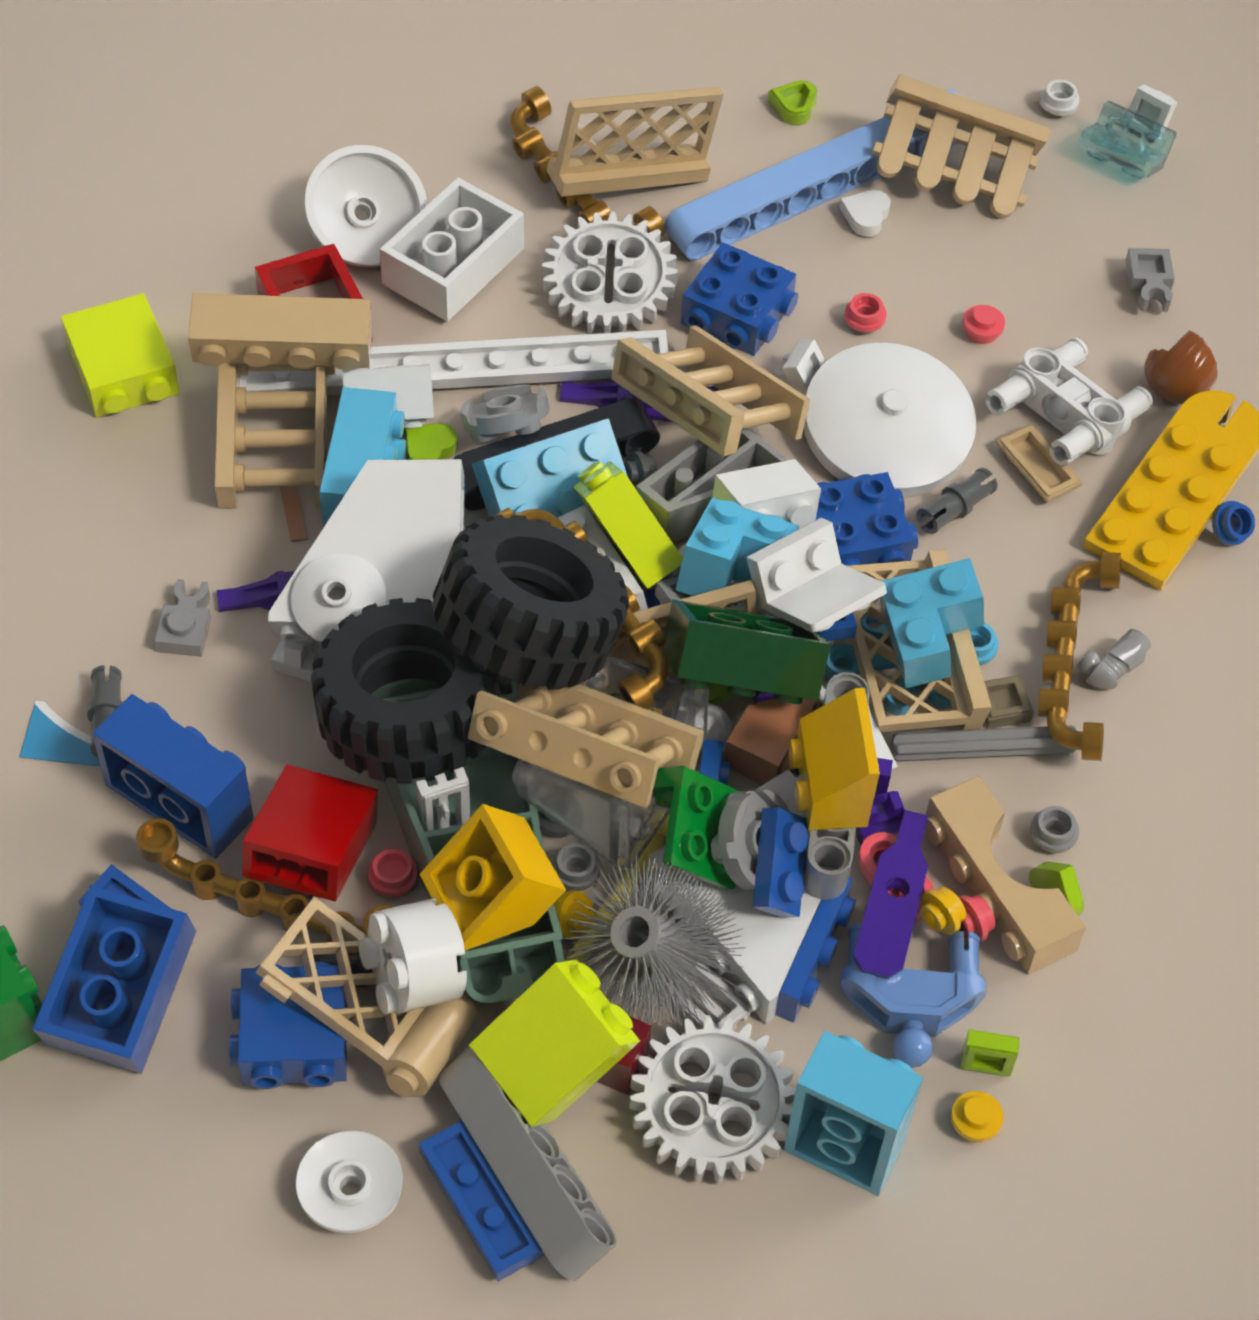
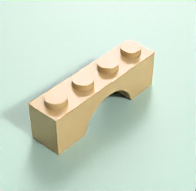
M976 776L930 797L926 811L928 820L925 832L932 844L935 846L939 845L948 857L950 869L957 881L962 884L965 883L973 896L979 895L989 904L995 917V928L1001 935L1005 952L1013 961L1018 960L1028 975L1076 952L1086 927L1059 888L1039 889L1023 885L1009 877L999 867L993 856L991 844L999 835L1005 811L982 778Z

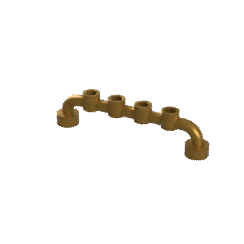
M534 86L521 94L522 103L514 109L510 116V127L516 136L512 138V145L522 160L532 155L538 160L534 162L535 172L544 184L552 181L546 171L549 158L557 157L558 152H552L545 145L540 132L535 127L530 128L526 124V120L529 117L537 122L552 113L548 97L539 86ZM556 188L557 196L563 206L570 208L578 204L583 209L579 211V217L581 216L588 224L593 223L594 212H598L603 221L608 220L611 211L604 201H597L591 194L561 197ZM647 206L633 215L634 224L632 225L637 226L643 220H647V233L659 229L661 237L665 235L663 221L651 206Z
M506 508L495 514L503 515L504 518L521 515L526 516L527 520L531 521L545 520L551 522L553 527L561 530L564 527L574 532L575 537L583 542L588 540L578 522L573 521L564 526L552 513L541 509H527L515 514L510 508ZM626 586L629 608L621 630L626 635L635 654L639 658L643 657L647 662L649 672L643 679L634 672L619 681L617 687L624 701L648 710L655 706L653 695L663 687L668 677V662L663 651L660 649L662 645L666 644V639L661 628L653 619H649L643 624L638 621L634 613L640 610L639 603L630 588Z
M1102 552L1101 561H1090L1075 566L1067 574L1063 587H1052L1051 614L1060 615L1059 620H1048L1047 647L1055 648V654H1044L1042 678L1043 682H1051V689H1040L1038 716L1047 717L1048 731L1057 743L1066 748L1081 750L1082 760L1102 761L1104 723L1084 722L1083 731L1072 730L1066 725L1069 710V690L1073 675V656L1077 639V621L1080 614L1081 586L1087 580L1100 579V588L1119 589L1121 553Z
M150 819L144 822L137 831L136 840L141 856L147 861L158 863L169 873L191 882L195 895L202 900H213L220 894L233 898L237 901L239 912L246 917H257L263 914L264 911L281 917L282 926L286 932L299 917V915H291L302 913L309 904L307 898L300 894H291L283 897L265 890L262 881L248 877L239 880L220 872L218 864L214 861L201 860L195 863L181 857L176 853L179 847L176 828L166 819ZM378 905L371 908L363 919V927L356 925L354 918L349 913L343 911L336 913L368 936L369 916L375 911L392 908L393 906ZM312 916L306 924L307 930L310 928L326 934L327 942H333L330 929Z

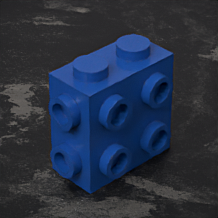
M722 242L682 295L680 324L689 328L690 326L697 325L731 348L739 349L755 356L764 342L769 344L773 340L784 315L788 317L792 314L798 301V293L794 292L797 274Z
M888 472L873 475L863 474L851 479L817 483L821 488L816 520L823 518L832 522L842 564L851 566L911 561L913 549L918 548L917 530L914 523L907 522L904 514L903 494L899 488L894 489Z
M315 962L318 976L340 975L338 965L328 962ZM275 964L276 967L291 978L306 977L304 966L282 967ZM260 965L255 968H241V988H232L231 1015L232 1019H239V1034L230 1035L229 1059L230 1066H239L242 1084L252 1085L259 1089H274L281 1086V1084L305 1083L311 1087H326L334 1082L347 1081V1040L290 998L284 1004L262 988L259 984L263 978L255 973ZM343 986L321 988L323 1001L333 1009L347 1008Z

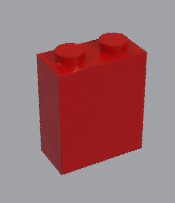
M286 764L243 839L242 876L336 902L376 826L379 789Z

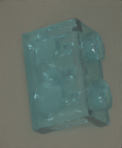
M1107 101L1103 104L1097 122L1082 130L1077 145L1087 149V154L1093 159L1102 162L1110 160L1122 166V171L1127 175L1142 179L1144 177L1148 178L1163 169L1177 133L1121 105Z

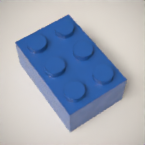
M131 694L92 733L105 785L152 817L170 821L175 826L176 832L215 859L254 819L246 766L242 760L231 751L225 750L221 752L209 744L203 734L194 727L186 726L184 728L172 720L169 714L157 703L149 702L147 704L134 694Z
M90 885L32 1028L45 1045L142 1074L197 932L187 913Z

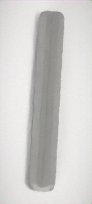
M1067 725L1068 728L1077 731L1075 726ZM1048 726L900 732L893 734L891 741L893 758L898 761L1058 754L1076 751L1057 743L1050 735Z

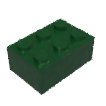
M672 599L665 632L666 644L662 646V651L672 671L678 678H681L680 682L686 686L708 689L710 683L727 685V690L737 695L754 697L756 696V691L774 693V698L790 704H802L803 698L819 700L831 644L819 632H809L783 618Z

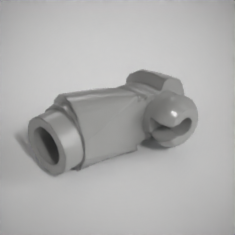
M1129 629L1104 659L1097 652L1088 651L1077 665L1078 670L1088 676L1085 682L1092 687L1103 690L1114 689L1117 687V680L1121 676L1144 662L1146 652L1151 647V643L1142 632L1136 629Z

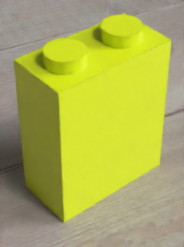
M144 293L61 316L67 346L96 418L119 413L132 407L160 401L180 394L174 362Z
M598 461L578 475L580 482L573 486L574 490L632 574L647 589L681 566L683 557L622 469L611 461L605 465Z
M577 960L554 963L469 1044L531 1127L546 1124L557 1119L640 1042L631 1030L633 1023L627 1013L618 1005L611 1004L599 989L601 984L597 975L587 965L579 963Z

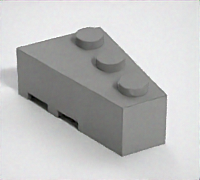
M746 428L741 431L736 454L722 456L698 439L638 484L636 490L673 543L692 535L713 497L716 474L787 461L788 459Z

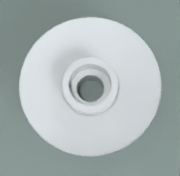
M347 553L328 554L309 563L298 575L291 593V607L298 625L309 637L318 642H322L332 629L338 631V624L350 614H353L355 617L362 614L363 607L374 603L378 607L387 605L385 584L376 568L365 559ZM335 587H341L346 590L345 596L340 600H332L328 597L329 592Z
M362 1131L337 1132L319 1140L304 1155L296 1174L297 1197L306 1215L319 1226L339 1233L361 1232L381 1223L396 1207L403 1189L402 1167L394 1150L379 1137ZM348 1183H356L360 1186L359 1192L353 1195H345L341 1192V1189Z

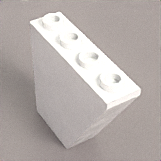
M367 460L268 612V623L274 636H280L282 640L301 642L309 639V636L300 628L293 615L291 593L300 572L315 559L328 554H352L372 564L384 581L387 592V605L390 599L403 598V602H415L416 598L429 599L433 603L432 596L454 540L464 530V470L462 460ZM335 587L329 592L328 597L332 600H340L345 596L346 590L341 587Z
M786 770L754 791H772L790 782L795 776L789 770ZM795 799L785 802L790 812L806 818L805 811H797ZM665 845L656 850L655 852L651 853L650 855H648L647 871L650 858L648 879L651 873V866H653L654 862V867L652 871V894L654 887L653 874L655 879L656 864L658 863L656 884L658 880V870L660 872V868L662 865L661 874L659 878L661 879L664 872V868L666 867L663 862ZM821 865V866H819V867H821L822 869L827 870V871H835V870H836V869H834L833 867L828 866V865ZM667 866V868H666V870H665L664 878H665V876H666V874H667V872H668V870H669V867H668V866ZM671 868L669 871L667 886L671 878V872L673 873V868ZM675 870V871H674L673 876H672L671 883H672L673 879L675 878L676 873H677L678 870ZM679 871L676 877V881L678 880V877H680L682 872ZM683 873V875L681 876L679 883L683 880L684 876L686 875L685 873ZM688 875V876L685 878V880H684V882H683V886H684L685 883L687 882V880H688V878H689L690 875ZM694 877L690 878L687 887L690 885L691 880H693ZM695 878L699 884L694 888L693 893L701 882L703 884L696 895L704 886L706 889L708 886L710 887L706 892L708 894L713 889V893L706 900L709 901L716 893L713 897L715 899L710 901L705 907L709 906L712 902H714L712 904L714 905L720 901L722 903L715 907L712 912L719 908L718 910L725 909L717 916L715 915L720 911L714 913L708 919L713 916L718 917L727 913L731 914L723 920L731 921L716 929L731 927L707 936L741 929L714 940L736 937L732 938V940L719 941L717 943H739L722 946L728 948L746 947L728 950L735 952L707 951L720 954L742 955H714L730 960L707 956L737 963L719 961L737 966L716 963L737 975L711 966L710 968L719 976L724 974L731 983L735 984V994L750 1005L748 1007L749 1013L755 1012L763 1023L767 1024L773 1020L776 1014L779 992L822 899L812 896L804 887L801 898L800 917L783 918L753 908L754 890H745L738 885L734 889L725 890ZM696 880L692 883L690 889L694 887ZM706 889L701 892L697 900L705 893ZM712 906V907H710L709 909L705 910L701 915H703L704 913H706L707 911H709L710 909H712L714 906ZM724 916V917H722V918H720V919L714 921L713 923H711V924H709V925L716 924L717 922H719L720 920H722V919L725 918L726 916ZM681 918L676 919L675 922L677 923ZM702 947L705 949H725L719 947Z

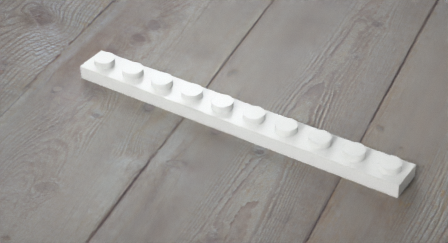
M666 330L378 346L371 347L370 367L430 364L432 389L610 379L619 339L632 337L656 354L668 352ZM335 367V375H327V395H341L343 389L341 369ZM248 371L247 376H240V387H246L247 391H316V371Z

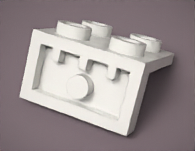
M819 518L746 557L752 583L756 590L758 606L812 633L829 629L837 620L854 611L867 608L872 601L887 593L884 582L841 563L833 524L823 518Z

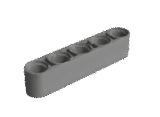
M851 672L836 674L827 684L823 706L854 688H865L869 706V685L865 679ZM856 827L808 830L809 839L805 854L803 883L807 892L812 896L822 900H832L839 897L845 891L853 860ZM821 865H828V866L833 867V868L836 869V870H835V871H827V870L822 869V868L819 867V866H821Z
M468 1046L440 1073L439 1082L549 1262L562 1276L575 1281L615 1247L617 1242L615 1234L546 1124L531 1127L472 1048Z

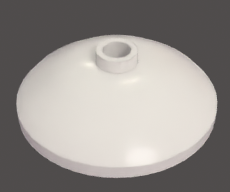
M371 145L347 146L327 155L313 170L304 193L306 222L313 237L320 246L323 247L334 243L345 263L367 268L381 266L380 248L428 205L423 184L411 166L396 154ZM358 209L365 211L368 219L359 220L355 216L354 211Z

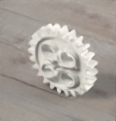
M611 211L608 220L605 221L602 220L598 212H594L593 223L589 224L581 216L578 217V229L575 230L569 225H564L563 237L554 235L552 237V248H546L545 262L542 263V277H544L543 290L544 292H549V305H558V316L560 318L572 314V327L574 328L583 321L587 322V333L589 334L595 330L596 326H602L603 333H610L612 327H618L619 332H626L627 325L631 323L639 331L642 330L643 318L645 317L651 322H656L657 309L667 311L668 298H674L678 270L676 269V255L670 254L671 243L669 241L660 242L661 231L659 229L647 233V220H643L637 226L632 225V214H628L623 222L617 221L615 211ZM614 244L613 300L611 303H606L604 299L607 246ZM589 253H591V254H595V256H587V255H584V254H589ZM632 255L637 256V258H628L626 256ZM587 288H589V289H593L594 291H589V292H587V291H582V289H587ZM631 290L635 291L636 293L628 294L624 293V291Z
M706 1015L702 1029L697 1030L690 1019L687 1018L684 1020L682 1035H679L671 1027L665 1028L664 1040L666 1045L652 1039L649 1042L648 1048L652 1058L646 1056H639L638 1070L642 1074L632 1075L630 1088L639 1093L630 1096L629 1109L642 1112L634 1117L633 1128L638 1130L649 1129L643 1136L642 1146L648 1148L659 1144L660 1148L656 1162L661 1164L672 1156L676 1159L674 1174L677 1176L687 1166L694 1167L695 1182L700 1183L705 1170L713 1171L716 1183L722 1184L725 1170L731 1169L734 1176L741 1181L745 1175L746 1163L756 1171H762L765 1163L762 1153L776 1159L781 1149L776 1140L786 1141L788 1125L785 1123H789L792 1106L788 1104L793 1103L796 1088L785 1085L792 1081L794 1070L793 1068L778 1069L783 1060L784 1052L782 1050L770 1054L766 1052L770 1039L768 1035L759 1038L755 1042L751 1040L752 1025L749 1023L737 1033L733 1031L731 1017H727L722 1028L719 1029L714 1028L710 1015ZM687 1062H694L702 1066L705 1073L698 1077H691L685 1074L680 1066ZM736 1073H746L755 1080L756 1084L751 1087H741L732 1080L731 1076ZM675 1087L679 1092L672 1094L668 1089ZM709 1093L719 1095L718 1105L708 1103ZM756 1104L759 1109L754 1111L749 1105ZM677 1110H686L695 1117L696 1122L688 1126L680 1125L672 1120L670 1114ZM727 1121L740 1122L745 1126L747 1133L742 1136L729 1135L723 1130L722 1124Z

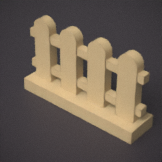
M899 74L890 88L886 101L889 104L883 116L889 118L890 122L883 143L876 141L871 153L879 156L876 163L878 173L883 177L892 178L899 173L902 165L916 169L914 182L922 191L933 190L940 179L954 183L952 196L961 205L970 204L976 198L978 192L992 197L990 210L998 218L1010 216L1016 206L1023 207L1028 195L1020 192L1027 169L1034 170L1037 167L1039 158L1036 155L1047 143L1051 128ZM914 128L928 132L921 157L907 152ZM952 141L966 146L959 170L945 166ZM990 155L1003 159L996 184L983 179Z

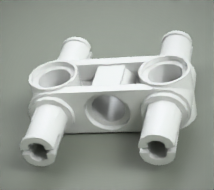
M1078 338L1070 339L1067 343L1053 351L1045 348L1029 349L1024 354L1022 363L1011 370L1008 380L988 391V396L985 399L988 409L998 416L1023 402L1065 434L1052 442V447H1050L1051 458L1060 466H1067L1085 452L1096 455L1110 453L1114 449L1117 439L1129 430L1131 421L1150 410V405L1153 402L1151 394L1141 386L1135 387L1116 400L1074 367L1085 362V357L1088 356L1086 344Z

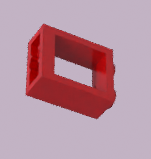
M334 243L255 267L258 295L280 296L282 293L333 278L343 298L363 299Z

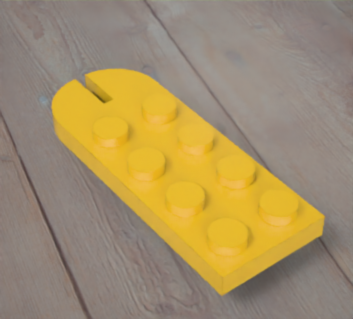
M1210 390L1197 393L1188 398L1087 535L1083 548L1100 558L1102 557V552L1121 553L1122 570L1161 591L1212 519L1217 506L1224 502L1259 451L1258 411L1250 403L1243 400L1228 423L1223 427L1221 424L1226 423L1231 416L1236 398L1235 395L1224 391Z

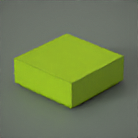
M968 1029L961 1051L960 1068L1007 1077L1011 1076L1019 1053L1020 1037Z

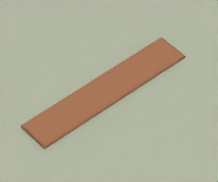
M280 486L291 542L308 539L297 486Z

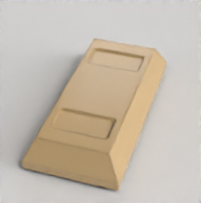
M1033 424L996 440L1001 451L1046 503L1083 485V482L1068 465L1060 466L1054 462L1050 456V447L1052 446Z

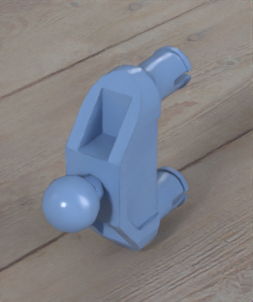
M862 923L854 924L848 931L850 937L849 964L841 972V988L851 1003L885 1033L897 1034L892 1045L897 1060L906 1063L911 1068L921 1067L932 1056L933 1045L930 1036L936 1037L973 1011L987 994L986 980L979 973L980 937L973 932H968V944L964 946V931L949 935V972L903 969V971L886 979L862 972L854 960L853 956Z

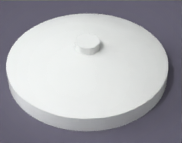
M868 343L845 349L831 357L818 369L806 393V397L810 399L803 429L806 440L819 462L839 480L851 479L863 474L873 475L888 472L894 489L899 488L903 497L924 494L937 489L952 479L964 465L973 445L976 433V415L967 389L955 373L938 359L909 346L894 343Z

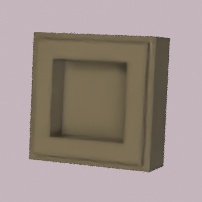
M1020 675L984 681L992 707L984 721L987 729L1032 721L1034 711Z

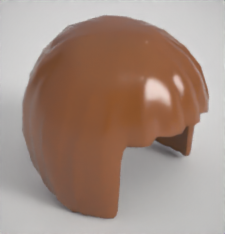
M1190 330L1169 351L1164 349L1151 350L1144 364L1145 376L1150 388L1164 400L1175 404H1183L1191 396L1209 391L1217 380L1218 375L1217 361L1210 347L1202 337Z

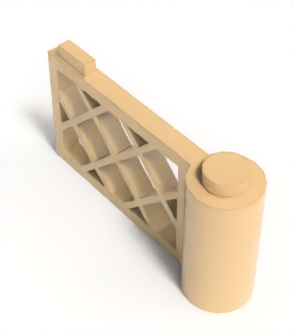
M314 896L255 972L263 978L259 985L284 1004L290 998L381 1065L388 1086L396 1094L403 1097H422L426 1095L476 1022L478 1017L477 1009L464 994L456 1000L399 1014L395 1012L383 1014L379 1006L360 1007L355 986L376 984L377 976L376 973L352 974L347 953L359 952L360 939L368 938V936ZM312 916L330 929L333 942L310 943L306 924ZM297 937L299 944H291ZM336 954L340 975L318 976L313 955ZM302 956L306 977L291 978L276 967L275 964L280 957ZM343 986L348 1008L333 1009L323 1001L321 988ZM396 1016H404L398 1024ZM385 1017L389 1038L384 1045L365 1032L363 1019Z

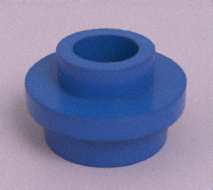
M1227 501L1219 504L1212 516V528L1217 539L1223 544L1238 545L1243 543L1253 533L1255 518L1250 508L1237 501Z

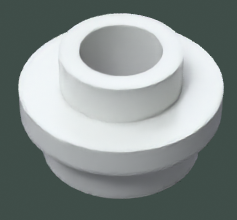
M1066 80L1051 81L1042 90L1040 96L1042 108L1055 116H1066L1074 113L1080 101L1076 86Z

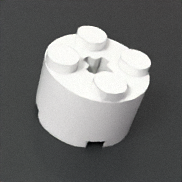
M436 898L375 911L369 916L368 938L360 939L359 955L364 968L367 970L372 969L373 973H376V999L383 1014L393 1012L399 1014L456 1000L465 991L467 970L458 972L456 956L465 954L462 935L450 908L445 903L435 905Z

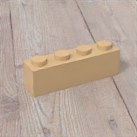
M192 293L188 332L192 362H202L210 366L236 363L247 364L252 367L291 365L299 369H307L312 366L336 367L341 370L370 368L372 336L371 299Z

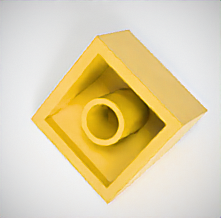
M854 688L800 718L796 739H789L791 769L798 768L800 781L795 782L797 811H805L808 830L868 827L880 772L865 688Z
M482 804L420 873L431 897L437 899L435 905L445 903L453 913L466 951L533 926L566 891L526 819Z

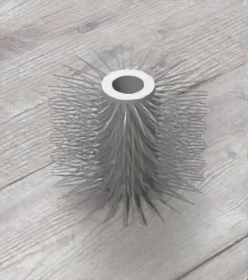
M636 856V877L630 860L633 886L626 868L632 896L622 876L620 866L619 870L625 893L615 873L617 878L615 880L622 893L618 891L614 883L613 885L624 906L615 895L617 892L612 890L613 887L611 888L603 873L602 875L610 887L609 891L617 900L616 902L604 887L603 889L609 895L608 900L594 887L592 889L588 886L607 906L593 898H588L615 917L614 920L578 902L611 920L612 924L576 911L573 912L581 914L583 917L591 919L590 921L598 924L566 918L567 920L596 926L575 924L603 929L597 930L582 927L600 932L569 930L571 932L598 933L603 935L577 934V936L582 937L564 939L610 938L585 939L592 941L572 942L606 941L568 950L572 951L596 946L570 957L605 950L581 960L593 958L584 963L588 967L595 962L603 961L590 969L594 970L593 972L600 969L596 973V975L599 974L597 976L599 981L607 978L599 987L600 989L605 984L602 991L606 989L604 995L614 987L606 997L608 999L615 991L609 1002L611 1003L612 999L616 996L615 1004L620 997L617 1004L619 1006L625 998L621 1007L623 1008L628 1000L625 1012L632 1002L627 1014L629 1016L630 1011L632 1013V1007L635 1005L632 1014L634 1017L638 1005L639 1011L637 1016L640 1015V1009L644 1001L643 1011L639 1020H642L643 1013L645 1014L647 1007L644 1021L645 1019L647 1020L650 1009L651 1013L648 1024L651 1014L653 1018V1006L655 1003L654 1023L657 1008V1027L658 1019L660 1022L662 1007V1027L663 1014L665 1018L667 1017L668 1025V1006L673 1022L672 998L675 1028V1009L680 1024L678 1000L685 1018L679 990L689 1010L690 1017L691 1012L686 993L694 1011L696 1007L689 996L690 992L692 997L695 998V994L704 1005L701 999L702 995L695 988L696 986L709 1002L710 1000L703 993L704 990L707 993L712 990L725 1003L704 981H708L719 989H724L695 968L696 966L736 986L698 965L697 962L737 975L716 964L737 966L719 961L737 963L707 956L730 960L714 955H742L720 954L707 951L735 952L728 950L746 947L728 948L722 946L739 943H717L719 941L732 940V938L736 937L714 940L741 929L707 936L731 927L716 929L731 921H723L731 914L727 913L718 917L713 916L708 919L718 912L719 908L712 912L719 905L717 903L714 904L715 906L701 915L705 910L712 907L711 905L714 902L707 907L705 906L713 900L712 898L716 893L709 901L706 900L711 894L706 893L710 887L708 886L706 889L704 886L696 895L697 891L700 890L701 883L693 893L694 888L699 883L694 877L687 887L692 875L689 876L683 886L685 878L689 875L687 873L679 883L685 870L682 871L676 881V877L681 869L679 868L672 883L673 873L671 872V878L667 886L671 869L669 867L664 878L668 865L667 862L661 879L659 878L662 865L660 872L658 870L656 884L657 863L655 879L653 874L654 887L652 894L654 862L648 879L649 858L648 871L645 870V863L643 861V880L638 865L640 891L637 884ZM696 880L694 887L690 889L692 883ZM706 889L705 893L697 900L701 892ZM673 909V916L667 920L668 912ZM726 916L725 918H723L722 920H720V921L717 922L716 924L709 925V924L713 923L714 921H716V920H718V919H720V918ZM681 918V920L675 924V920ZM700 947H719L725 949H705ZM643 967V974L638 977V970ZM651 970V977L649 979L648 972ZM658 994H659V1014H658V1007H657Z

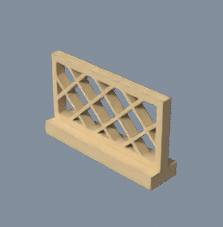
M719 87L569 100L557 157L549 158L546 171L561 197L708 181L711 167L706 161V156L724 94ZM707 102L706 108L693 119L687 114L697 104ZM662 106L673 107L671 111L657 122L650 117ZM635 109L636 113L618 126L613 121L624 110ZM597 113L599 115L583 129L578 127L580 114ZM683 117L687 124L669 137L665 130ZM646 121L651 127L635 140H632L628 134L642 122ZM608 124L613 131L595 144L590 138ZM697 132L699 134L696 143L681 144L693 133ZM659 135L665 140L658 147L644 148ZM621 139L628 144L621 151L606 152ZM584 143L591 148L585 154L571 155L572 152Z
M945 549L928 551L925 560L851 565L848 567L882 581L948 564L950 561ZM880 597L872 601L870 606L859 613L858 611L853 612L857 630L855 637L851 638L861 677L869 685V709L880 732L960 725L961 730L981 729L992 707L969 629L946 635L950 647L952 677L944 678V681L940 679L925 683L927 687L917 698L896 684L902 676L900 669L896 671L891 679L886 678L873 669L871 661L877 653L898 666L893 648L885 644L890 638L888 630L880 639H877L863 630L861 621L868 614L886 626L881 608L875 605ZM934 689L950 700L953 710L939 712L924 701ZM888 693L911 707L905 715L886 717L882 701Z

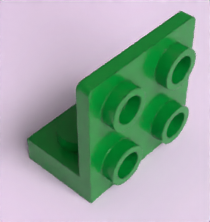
M686 766L659 768L652 797L655 798L656 805L670 808L663 859L664 865L666 866L668 862V867L675 868V870L681 868L680 872L685 870L684 873H688L692 877L725 890L734 889L736 884L728 876L724 865L718 864L714 860L711 853V843L714 836L718 834L720 817L728 796L733 792L741 791Z

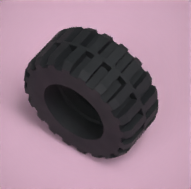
M503 515L491 516L486 520L480 519L461 531L454 540L432 596L433 614L436 622H438L439 630L445 640H452L453 649L461 657H469L472 660V665L483 672L487 669L497 674V679L508 683L511 680L522 683L523 687L531 689L546 686L548 690H560L567 685L571 688L594 677L606 662L629 608V597L621 573L615 572L614 563L606 555L601 556L597 552L595 545L588 540L583 542L575 537L574 532L564 527L561 530L551 526V522L541 519L531 521L527 520L526 516L513 515L510 518H504Z
M403 598L390 599L388 605L378 607L374 603L363 607L362 614L356 617L350 614L338 624V631L332 629L321 642L322 648H319L315 653L312 662V691L318 728L322 739L326 740L327 748L334 757L339 760L344 759L345 766L359 774L363 770L368 771V777L385 782L387 777L396 778L398 784H412V779L425 777L426 782L435 780V776L441 772L450 770L451 773H454L455 769L464 767L466 765V758L475 759L486 748L485 745L467 739L477 692L482 690L501 697L500 679H497V674L487 669L483 672L473 666L472 660L469 657H461L453 649L451 639L445 640L439 630L438 622L435 620L432 601L429 599L416 598L415 602H403ZM409 678L426 679L443 686L432 695L407 702L387 701L371 695L388 683Z

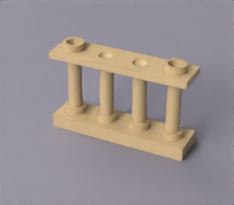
M697 325L690 326L686 349L656 354L632 337L619 339L617 343L611 379L720 455L727 456L737 453L742 429L768 423L794 440L802 438L810 399ZM686 367L691 372L684 373L678 368ZM713 385L719 391L713 392L705 386ZM741 404L749 410L741 411L734 405Z
M236 363L218 365L215 492L219 508H237V491H245V487L315 486L317 507H321L319 492L327 458V375H335V367L312 366L307 369H299L291 365H267L264 367H252L247 364ZM248 371H316V391H247L246 387H240V376H247ZM247 409H315V429L246 430L245 425H239V414H247ZM315 447V468L245 469L244 464H238V452H246V448Z
M520 683L516 702L508 701L482 690L477 692L467 739L646 808L650 804L659 768L686 766L695 770L704 731L581 684L571 688L567 685L560 690H548L546 686L531 689L523 687L522 683Z

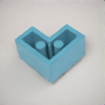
M712 497L685 546L676 591L695 596L730 586L732 580L741 582L752 580L746 557L799 530L800 526L786 522L779 516L765 515L743 508L733 501H722Z
M970 558L881 581L885 583L887 593L880 597L881 611L905 688L952 677L950 647L946 635L984 625L983 594Z

